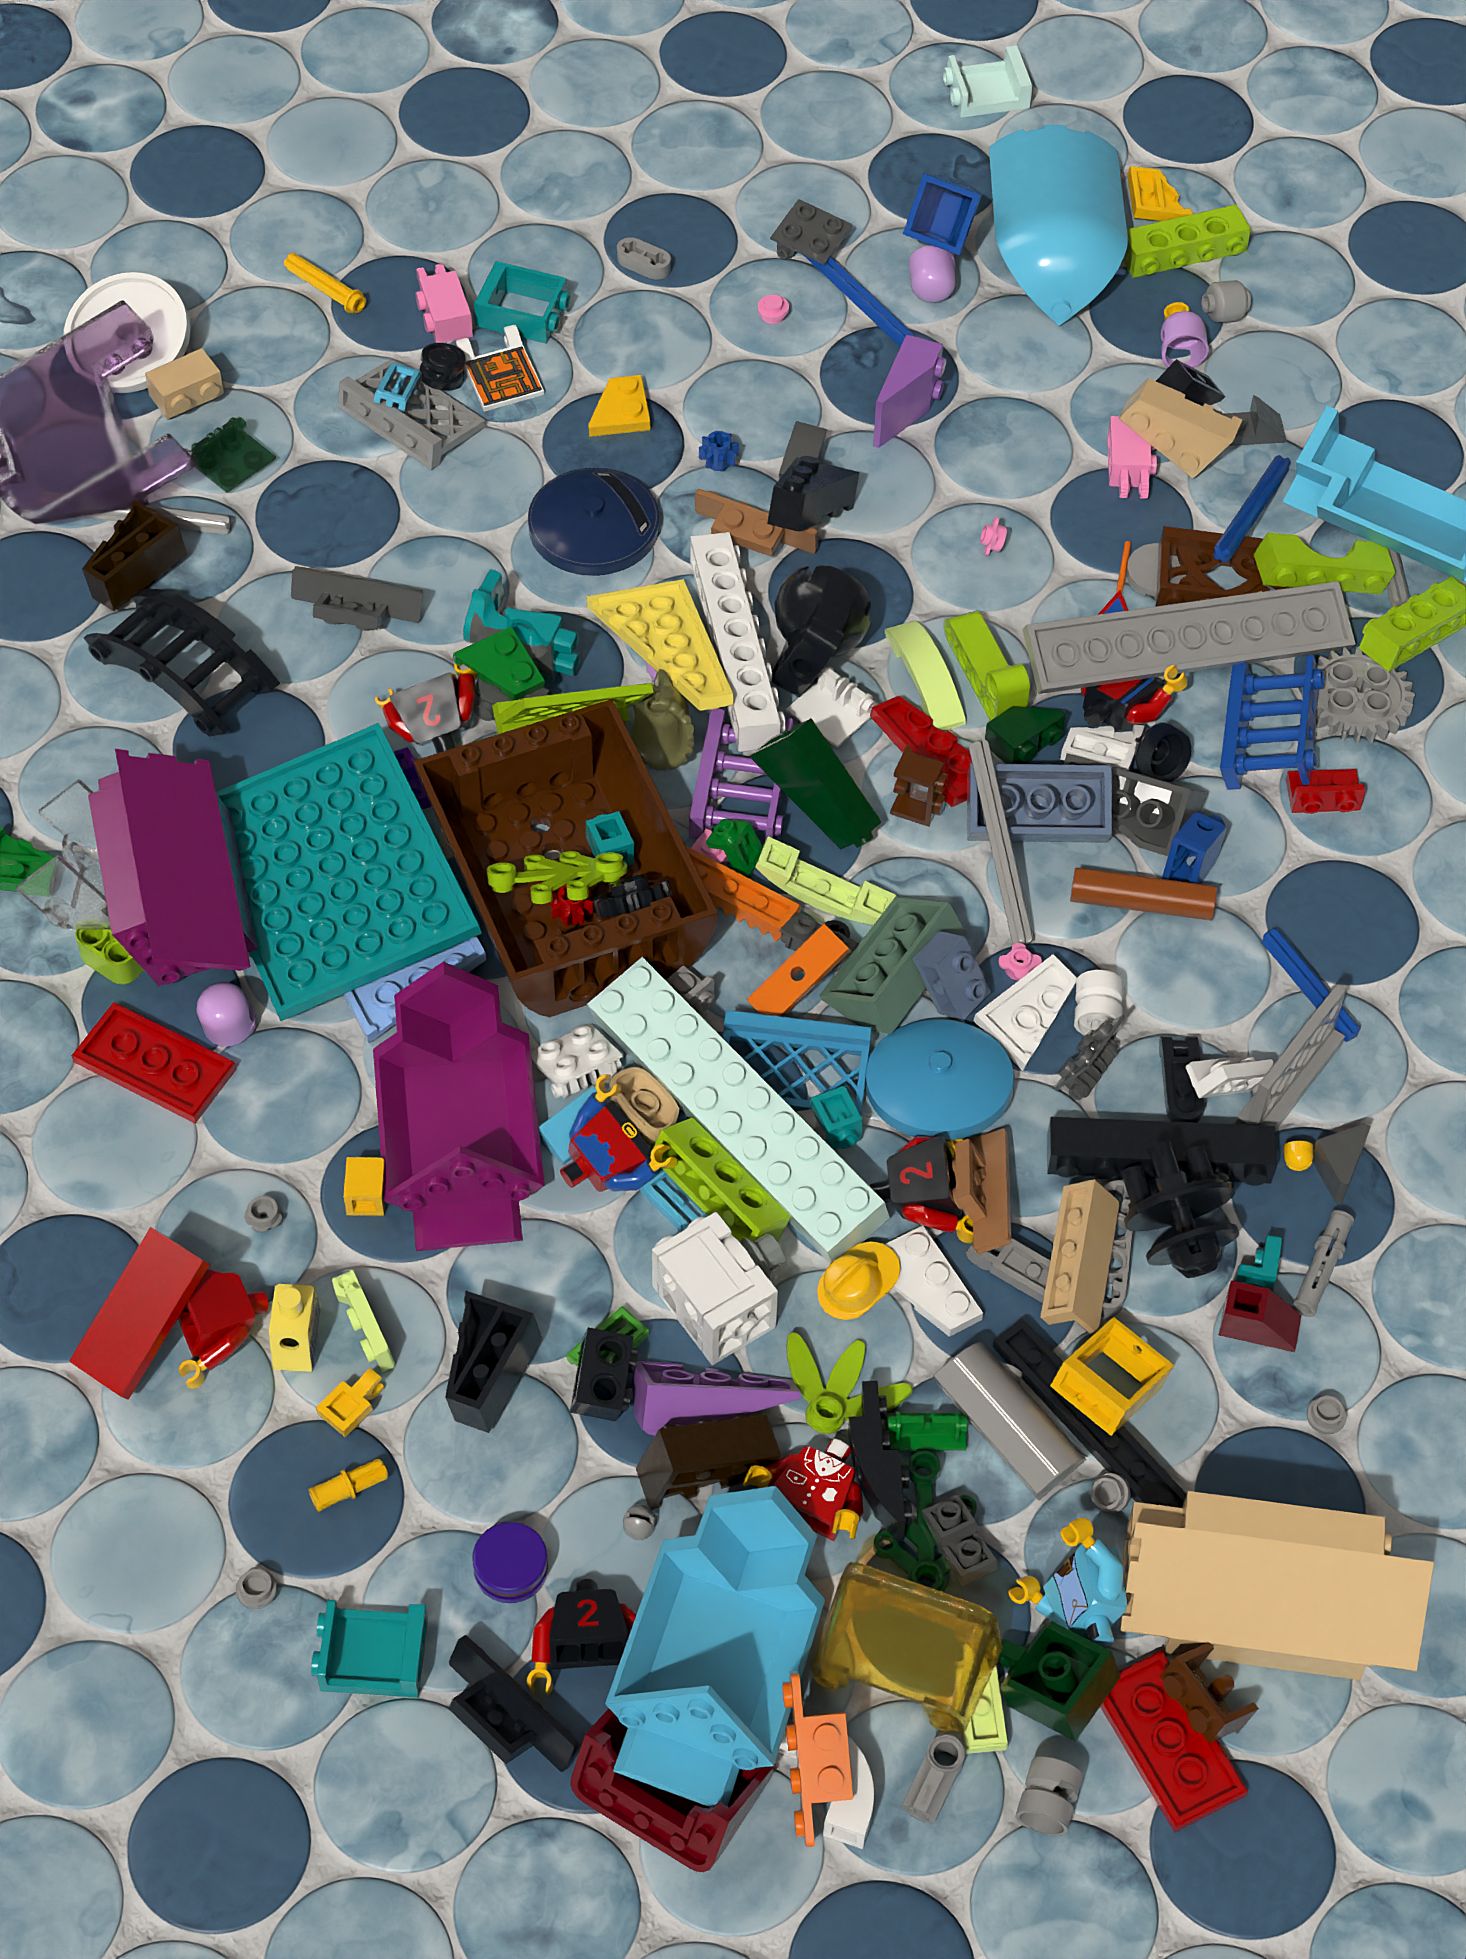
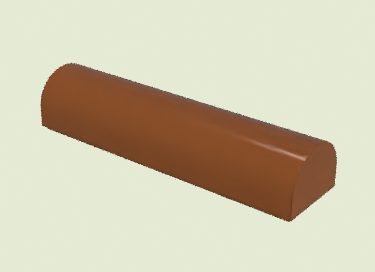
M1075 868L1070 902L1212 921L1217 887Z

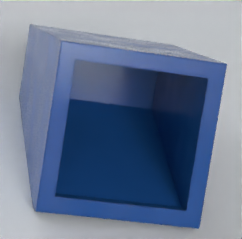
M923 173L903 235L961 255L982 194L973 186L949 177Z

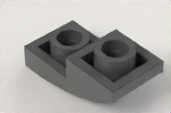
M799 421L795 422L779 471V478H781L797 457L812 456L819 459L827 429Z
M958 1494L922 1510V1515L934 1540L962 1586L998 1570L997 1559L977 1532V1522Z

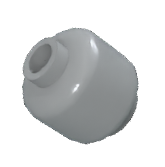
M1238 280L1213 282L1207 288L1206 294L1202 296V309L1216 323L1239 321L1250 309V292Z

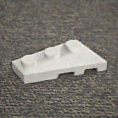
M1053 954L976 1013L973 1021L984 1032L996 1039L1005 1049L1009 1058L1024 1071L1074 989L1077 977Z

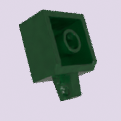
M1052 1621L1046 1622L1033 1641L1027 1644L1026 1647L1003 1639L995 1650L999 1664L1009 1669L1007 1672L1008 1676L1000 1685L1007 1706L1075 1742L1120 1679L1112 1651Z

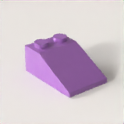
M910 335L905 336L876 401L873 446L879 448L928 413L934 399L940 400L944 388V381H940V378L946 366V359L942 358L943 344Z

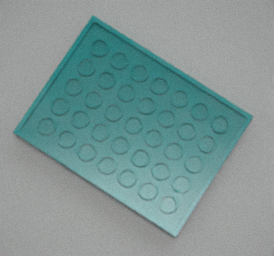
M379 723L216 792L230 810L258 945V949L250 953L280 1021L482 934L479 924Z

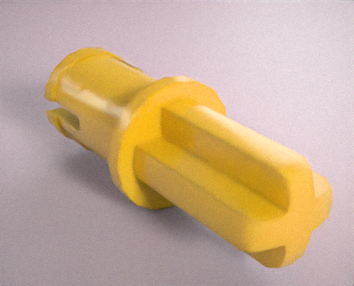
M375 1459L347 1473L343 1469L339 1471L340 1475L311 1487L308 1491L317 1512H320L349 1497L352 1500L355 1499L356 1493L386 1480L388 1472L383 1461Z

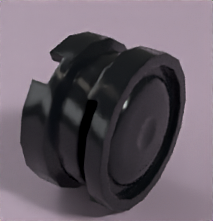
M432 343L423 348L421 353L422 363L419 370L422 372L420 380L425 385L439 390H451L462 384L466 357L460 348L447 343Z

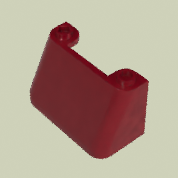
M608 1708L584 1736L571 1776L570 1785L572 1791L584 1804L696 1872L709 1871L720 1858L771 1779L776 1763L774 1766L759 1767L753 1770L739 1769L728 1807L718 1802L711 1808L613 1772L628 1728Z

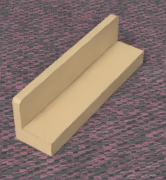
M1095 1179L1063 1186L1040 1316L1048 1325L1075 1320L1090 1334L1096 1333L1100 1326L1119 1211V1201Z

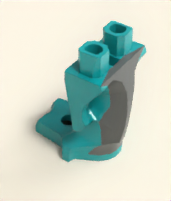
M490 569L479 589H474L472 592V599L463 628V639L474 644L512 626L544 680L554 682L558 672L573 676L580 663V654L574 652L579 640L578 632L564 629L563 617L555 614L506 608L505 616L499 614L498 609L505 596V589L502 588V574Z

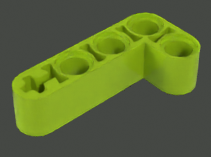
M975 610L945 619L943 625L948 644L989 720L991 721L1012 706L1027 707L1030 691L1027 671L1021 663L1008 665L980 612Z
M87 920L77 927L75 937L82 961L116 984L131 983L144 971L115 939L111 928L103 922Z

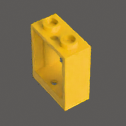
M1113 1317L1063 1362L1050 1387L1112 1436L1162 1388L1175 1365ZM1101 1352H1104L1143 1384L1129 1400L1087 1367Z

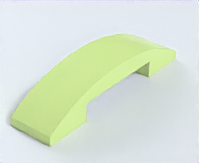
M912 621L886 628L885 635L896 658H902L922 698V711L933 719L932 725L942 731L965 725V715L953 680L938 648L924 627L919 622Z
M769 836L764 843L755 866L768 880L802 902L832 915L860 923L874 925L897 896L867 881H864L861 887L856 886L797 859L800 853L799 850Z

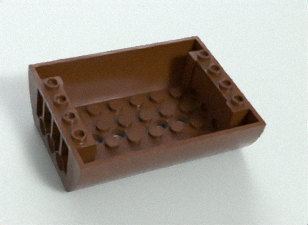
M612 699L413 761L418 778L519 1001L529 1010L550 1018L586 1006L587 1003L641 957L664 979H667L683 965L689 968L708 945L717 924L718 912ZM619 811L634 842V864L627 866V873L621 876L618 881L645 874L648 880L668 878L672 897L669 896L651 902L649 907L614 917H597L595 906H593V914H585L583 925L578 923L566 927L559 918H552V907L549 903L536 904L531 901L530 888L544 881L515 883L513 890L498 893L494 892L492 886L488 884L487 868L496 863H511L515 865L516 872H525L524 858L526 856H544L545 853L552 850L560 853L575 851L579 852L580 855L595 858L586 840V821L601 814L607 815ZM538 824H544L549 827L547 831L542 833L532 830ZM557 858V859H550V860H554V861L560 862V861H559V858ZM600 881L589 887L591 889V901L593 902L594 898L601 896L600 894L611 892L609 884L613 882ZM559 888L552 891V893L558 894Z

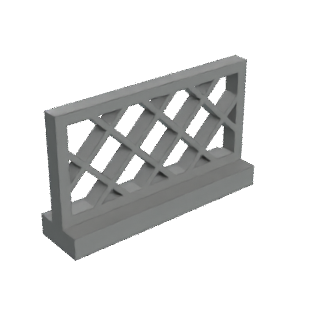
M390 359L356 381L346 377L339 382L338 407L431 470L440 465L441 455L485 428V419L441 390L425 385L421 380L416 390L422 391L425 395L413 394L408 404H425L426 409H407L406 407L405 411H401L393 406H386L387 400L382 399L380 404L373 402L375 393L369 391L366 387L378 388L391 362L400 364L394 359ZM408 375V378L402 387V394L404 393L412 376ZM392 379L388 388L393 389L398 379ZM430 405H443L448 410H431ZM413 419H426V424H419ZM430 419L449 420V425L431 424ZM453 420L467 421L470 424L467 426L453 425ZM435 434L450 435V437L442 441Z
M1336 984L1259 1083L1257 1092L1239 1113L1235 1124L1275 1126L1276 1132L1344 1042L1345 1035L1335 1030L1346 993L1344 987Z

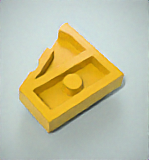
M1130 166L1127 180L1133 218L1165 221L1193 214L1190 208L1183 209L1178 202L1180 195L1174 187L1168 184L1167 178L1159 169Z
M633 375L609 378L588 424L589 437L650 430V417L642 376Z

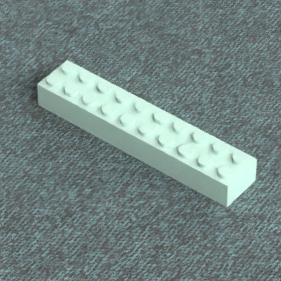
M643 957L587 1003L595 1022L641 1069L649 1072L672 1095L679 1109L688 1118L693 1117L791 1216L789 1222L829 1264L838 1257H841L850 1248L863 1243L890 1219L885 1202Z

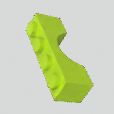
M1267 532L1254 553L1263 585L1301 587L1339 581L1342 592L1382 594L1396 573L1388 549L1372 541L1356 540L1345 557L1333 558L1313 551L1303 543L1298 535Z

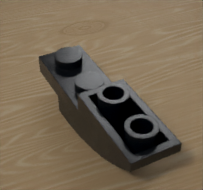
M862 1381V1416L849 1417L848 1424L850 1454L854 1469L856 1470L855 1474L866 1500L881 1524L896 1541L904 1540L905 1525H912L911 1500L904 1501L903 1489H909L908 1465L900 1464L899 1450H890L889 1430H882L881 1419H887L886 1395L879 1396L878 1381Z

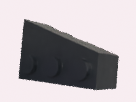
M812 456L797 457L773 487L767 524L800 532L821 523L822 516L828 514V517L833 518L837 516L838 509L844 508L846 511L853 509L860 472L820 463L819 459Z
M465 1291V1309L462 1322L459 1323L456 1354H453L445 1398L456 1422L489 1433L540 1343L542 1336L534 1313Z

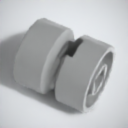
M1036 1757L1032 1759L1025 1782L1028 1790L1022 1792L1015 1815L1018 1822L1033 1831L1046 1835L1063 1836L1067 1834L1074 1811L1071 1803L1077 1801L1083 1780L1081 1771L1075 1766L1056 1758Z

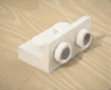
M1236 1056L1190 1062L1186 1065V1070L1198 1097L1207 1098L1250 1092L1259 1085L1274 1063L1272 1059L1256 1061L1254 1057L1241 1061Z

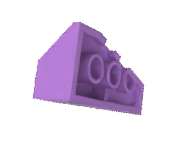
M637 1361L634 1373H632L635 1419L642 1430L654 1436L660 1428L668 1424L677 1423L683 1426L697 1424L705 1419L726 1420L741 1414H748L799 1400L801 1391L791 1379L742 1373L738 1375V1379H731L730 1375L719 1372V1369L706 1367L705 1372L696 1374L683 1371V1364L671 1362Z

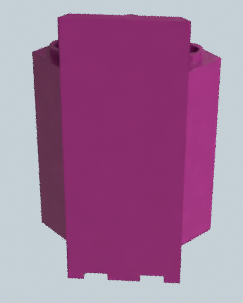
M115 749L119 772L99 779L100 791L88 795L112 935L158 986L174 983L180 978L198 971H206L210 968L241 971L251 967L248 952L258 949L231 812L216 794L210 760L196 759L191 764L177 762L176 756L148 753L147 757L143 758L129 756L128 750Z
M443 961L394 995L397 1033L373 1048L381 1158L384 1159L385 1163L383 1181L384 1202L398 1206L405 1211L413 1212L416 1251L523 1241L519 1201L528 1198L532 1193L545 1186L529 1034L502 1023L498 985Z

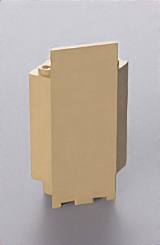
M1193 1491L1187 1492L1183 1508L1134 1502L1124 1539L1123 1581L1128 1605L1126 1611L1121 1615L1120 1631L1166 1637L1164 1654L1181 1655L1209 1642L1214 1649L1206 1658L1208 1660L1360 1680L1366 1666L1372 1667V1665L1417 1671L1434 1562L1390 1556L1392 1535L1391 1533H1385L1386 1517Z

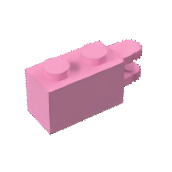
M443 264L435 265V275L427 276L423 267L417 268L416 273L420 291L415 292L419 311H425L423 321L426 332H432L436 343L473 337L471 312L456 270L446 272Z
M1111 416L1107 436L1109 486L1119 487L1120 498H1127L1130 487H1138L1140 498L1147 499L1150 474L1155 475L1157 468V456L1151 455V450L1155 448L1118 419L1119 416Z

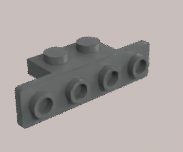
M295 566L292 570L291 598L315 603L313 605V618L323 619L328 624L344 623L355 625L360 630L370 631L378 630L387 617L418 623L421 619L423 591L421 589Z

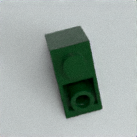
M1012 706L987 723L985 740L989 742L991 751L1005 764L1028 763L1036 756L1037 752L1048 745H1055L1061 739L1064 733L1063 728L1066 714L1061 710Z

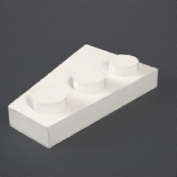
M923 1225L884 1244L894 1251L900 1264L899 1278L890 1290L894 1294L898 1292L914 1305V1310L949 1337L982 1321V1310Z

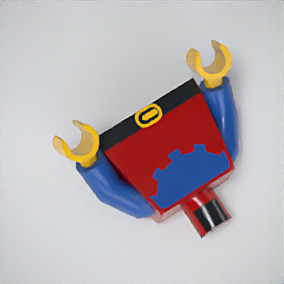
M611 1074L601 1075L596 1080L595 1088L597 1093L593 1092L580 1108L569 1132L570 1143L568 1153L573 1161L561 1168L560 1173L564 1181L571 1188L588 1178L599 1192L607 1189L613 1192L636 1191L660 1173L661 1167L671 1169L677 1164V1158L670 1157L665 1162L662 1161L663 1153L669 1150L670 1146L659 1144L651 1149L615 1102L612 1100L607 1104V1097L617 1096L622 1090L621 1083H616L610 1092L605 1089V1082L610 1078Z

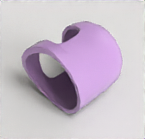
M931 245L917 249L910 256L911 287L919 299L935 303L945 300L952 294L956 283L954 254Z
M1180 311L1170 315L1163 322L1161 328V340L1163 341L1161 353L1163 363L1167 368L1174 362L1166 355L1167 347L1190 350L1191 359L1184 363L1193 368L1206 359L1209 352L1206 327L1199 315L1189 311Z
M228 982L215 983L208 986L201 993L197 1001V1016L206 1037L212 1043L220 1046H234L243 1042L254 1032L257 1023L255 1012L246 994L238 986Z

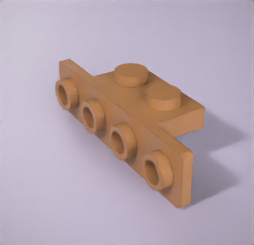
M697 489L695 493L696 513L715 519L711 527V534L730 532L733 544L771 557L779 542L815 554L818 549V531L812 527L798 532L767 524L768 512L753 508L744 502L727 499L715 492Z
M1002 1128L973 1138L972 1142L970 1139L955 1143L956 1159L952 1161V1167L956 1176V1187L952 1191L953 1198L957 1207L964 1209L973 1221V1248L977 1254L1011 1243L1009 1138L1007 1131Z

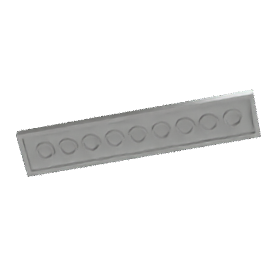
M1339 581L1027 624L1022 629L1038 694L1164 676L1165 670L1172 665L1176 666L1177 674H1181L1183 672L1229 667L1243 662L1250 664L1325 653L1332 650L1339 651L1343 650L1344 647L1351 649L1356 645Z

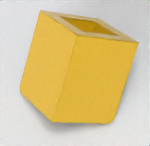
M346 1158L343 1196L346 1215L384 1216L383 1181L385 1163L383 1158Z

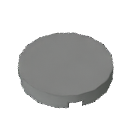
M1159 543L1146 544L1134 550L1128 558L1126 571L1129 585L1144 597H1146V594L1154 596V600H1156ZM1169 556V569L1180 566L1177 556ZM1186 575L1175 576L1170 580V583L1179 584L1180 580Z

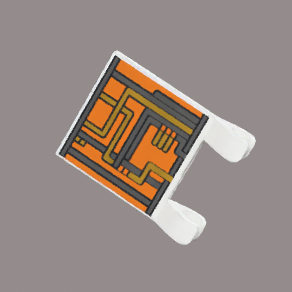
M516 325L504 327V342L507 348L474 357L468 338L456 341L457 347L465 354L464 368L484 412L544 395V389L525 351Z

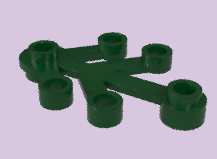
M918 1451L911 1456L908 1465L909 1478L916 1484L917 1524L912 1520V1525H905V1537L918 1548V1561L898 1545V1541L888 1531L879 1532L875 1536L873 1550L882 1559L890 1558L908 1575L907 1588L915 1598L922 1601H933L945 1592L947 1586L946 1574L952 1569L943 1555L934 1561V1547L937 1543L922 1515L923 1509L933 1505L932 1484L939 1477L940 1461L930 1451ZM926 1468L930 1471V1475H919L917 1470ZM967 1495L959 1496L962 1502L971 1508L970 1513L975 1517L977 1509L975 1500ZM886 1540L893 1546L890 1549H882L878 1544ZM923 1578H928L933 1581L934 1585L924 1587L919 1581Z

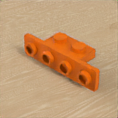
M798 1671L789 1672L790 1682H782L784 1708H792L793 1725H786L788 1751L796 1750L797 1767L790 1768L792 1794L800 1793L801 1810L794 1811L796 1837L804 1836L806 1847L815 1846L811 1803L853 1799L845 1712L803 1715L800 1676Z

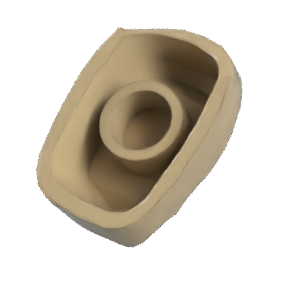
M638 1067L622 1070L612 1076L607 1091L610 1092L616 1083H621L622 1090L617 1096L609 1097V1099L615 1102L648 1146H654L661 1130L676 1124L679 1107L672 1095L649 1072Z

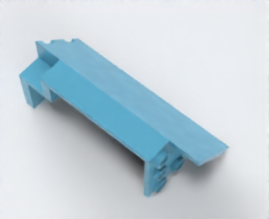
M1326 405L1296 461L1297 475L1282 502L1466 582V500L1376 462L1374 448L1339 434V412Z
M776 1486L711 1495L708 1498L695 1535L662 1541L605 1702L606 1706L618 1717L619 1721L628 1728L613 1772L712 1808L718 1802L728 1807L739 1769L753 1770L759 1767L774 1766L792 1709L784 1708L782 1682H790L789 1672L798 1671L801 1680L825 1603V1598L805 1576L817 1534Z

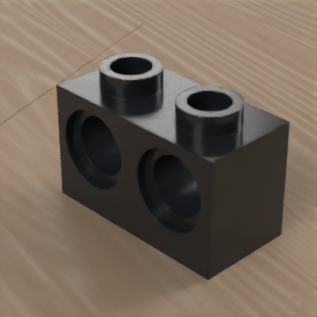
M587 1328L581 1341L570 1413L616 1421L622 1410H628L632 1387L626 1386L628 1373H634L638 1350L632 1349L634 1336ZM602 1350L613 1352L617 1357V1362H605L600 1357L599 1352ZM596 1387L606 1388L610 1392L612 1399L608 1401L598 1399L593 1389Z

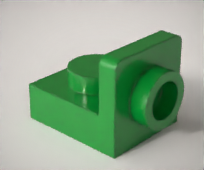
M722 819L706 840L708 848L723 850L734 871L746 877L755 868L763 848L750 822Z

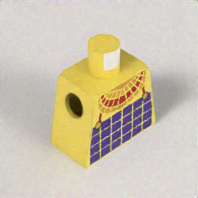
M277 1284L275 1286L269 1325L273 1370L312 1372L321 1304L315 1287L311 1285ZM289 1338L295 1339L299 1345L288 1347L290 1345Z

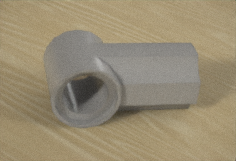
M946 1734L939 1735L930 1742L927 1754L901 1806L911 1817L922 1822L935 1824L955 1779L961 1773L965 1752L960 1740ZM939 1752H948L954 1757L956 1762L951 1766H942L936 1762L934 1755Z

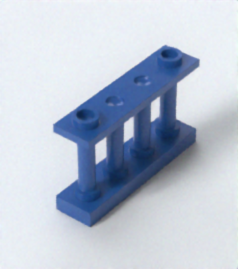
M1314 655L1307 656L1304 674L1256 677L1255 674H1250L1247 662L1232 665L1220 770L1227 790L1241 789L1242 775H1247L1248 771L1297 768L1302 785L1310 784L1311 770H1316L1317 765L1313 744L1319 689H1324L1325 685L1323 669L1317 668ZM1304 687L1302 700L1254 704L1251 700V696L1256 694L1257 691ZM1301 714L1300 727L1250 730L1248 727V722L1253 721L1254 717ZM1298 741L1297 754L1247 757L1245 754V748H1250L1251 744Z

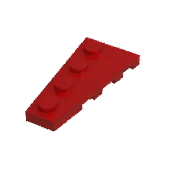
M896 696L873 706L870 717L902 753L908 743L915 754L925 755L944 763L943 773L949 775L948 783L943 793L947 797L946 802L951 807L967 801V772L972 761L970 752L957 743L958 737L948 730L945 732L933 726V719L901 696Z

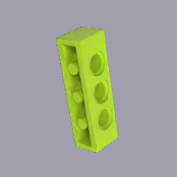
M1237 204L1127 229L1128 244L1123 261L1132 278L1236 255L1247 252L1251 228Z
M1451 576L1440 583L1435 582L1428 590L1419 595L1414 594L1404 604L1398 607L1393 606L1383 616L1372 618L1363 628L1362 634L1364 636L1359 649L1388 672L1392 671L1466 627V587Z
M693 1117L661 1130L654 1147L659 1144L670 1146V1149L662 1155L663 1162L670 1157L677 1158L675 1167L662 1169L707 1216L717 1212L731 1230V1235L740 1243L742 1238L754 1241L766 1233L771 1234L779 1242L791 1216Z

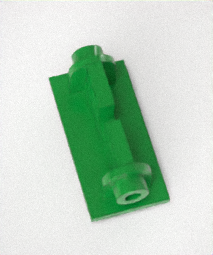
M887 1413L886 1422L890 1435V1450L966 1451L967 1416H964L963 1413Z

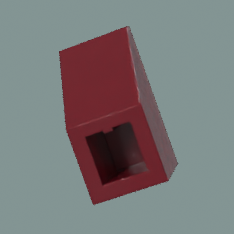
M1231 1280L1224 1302L1218 1335L1295 1352L1301 1315L1270 1289Z

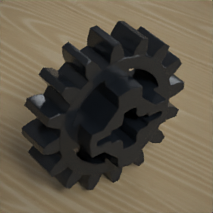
M641 874L609 884L611 892L600 894L601 896L595 897L593 903L597 917H614L649 907L651 902L669 896L672 897V891L668 878L648 880L645 874Z

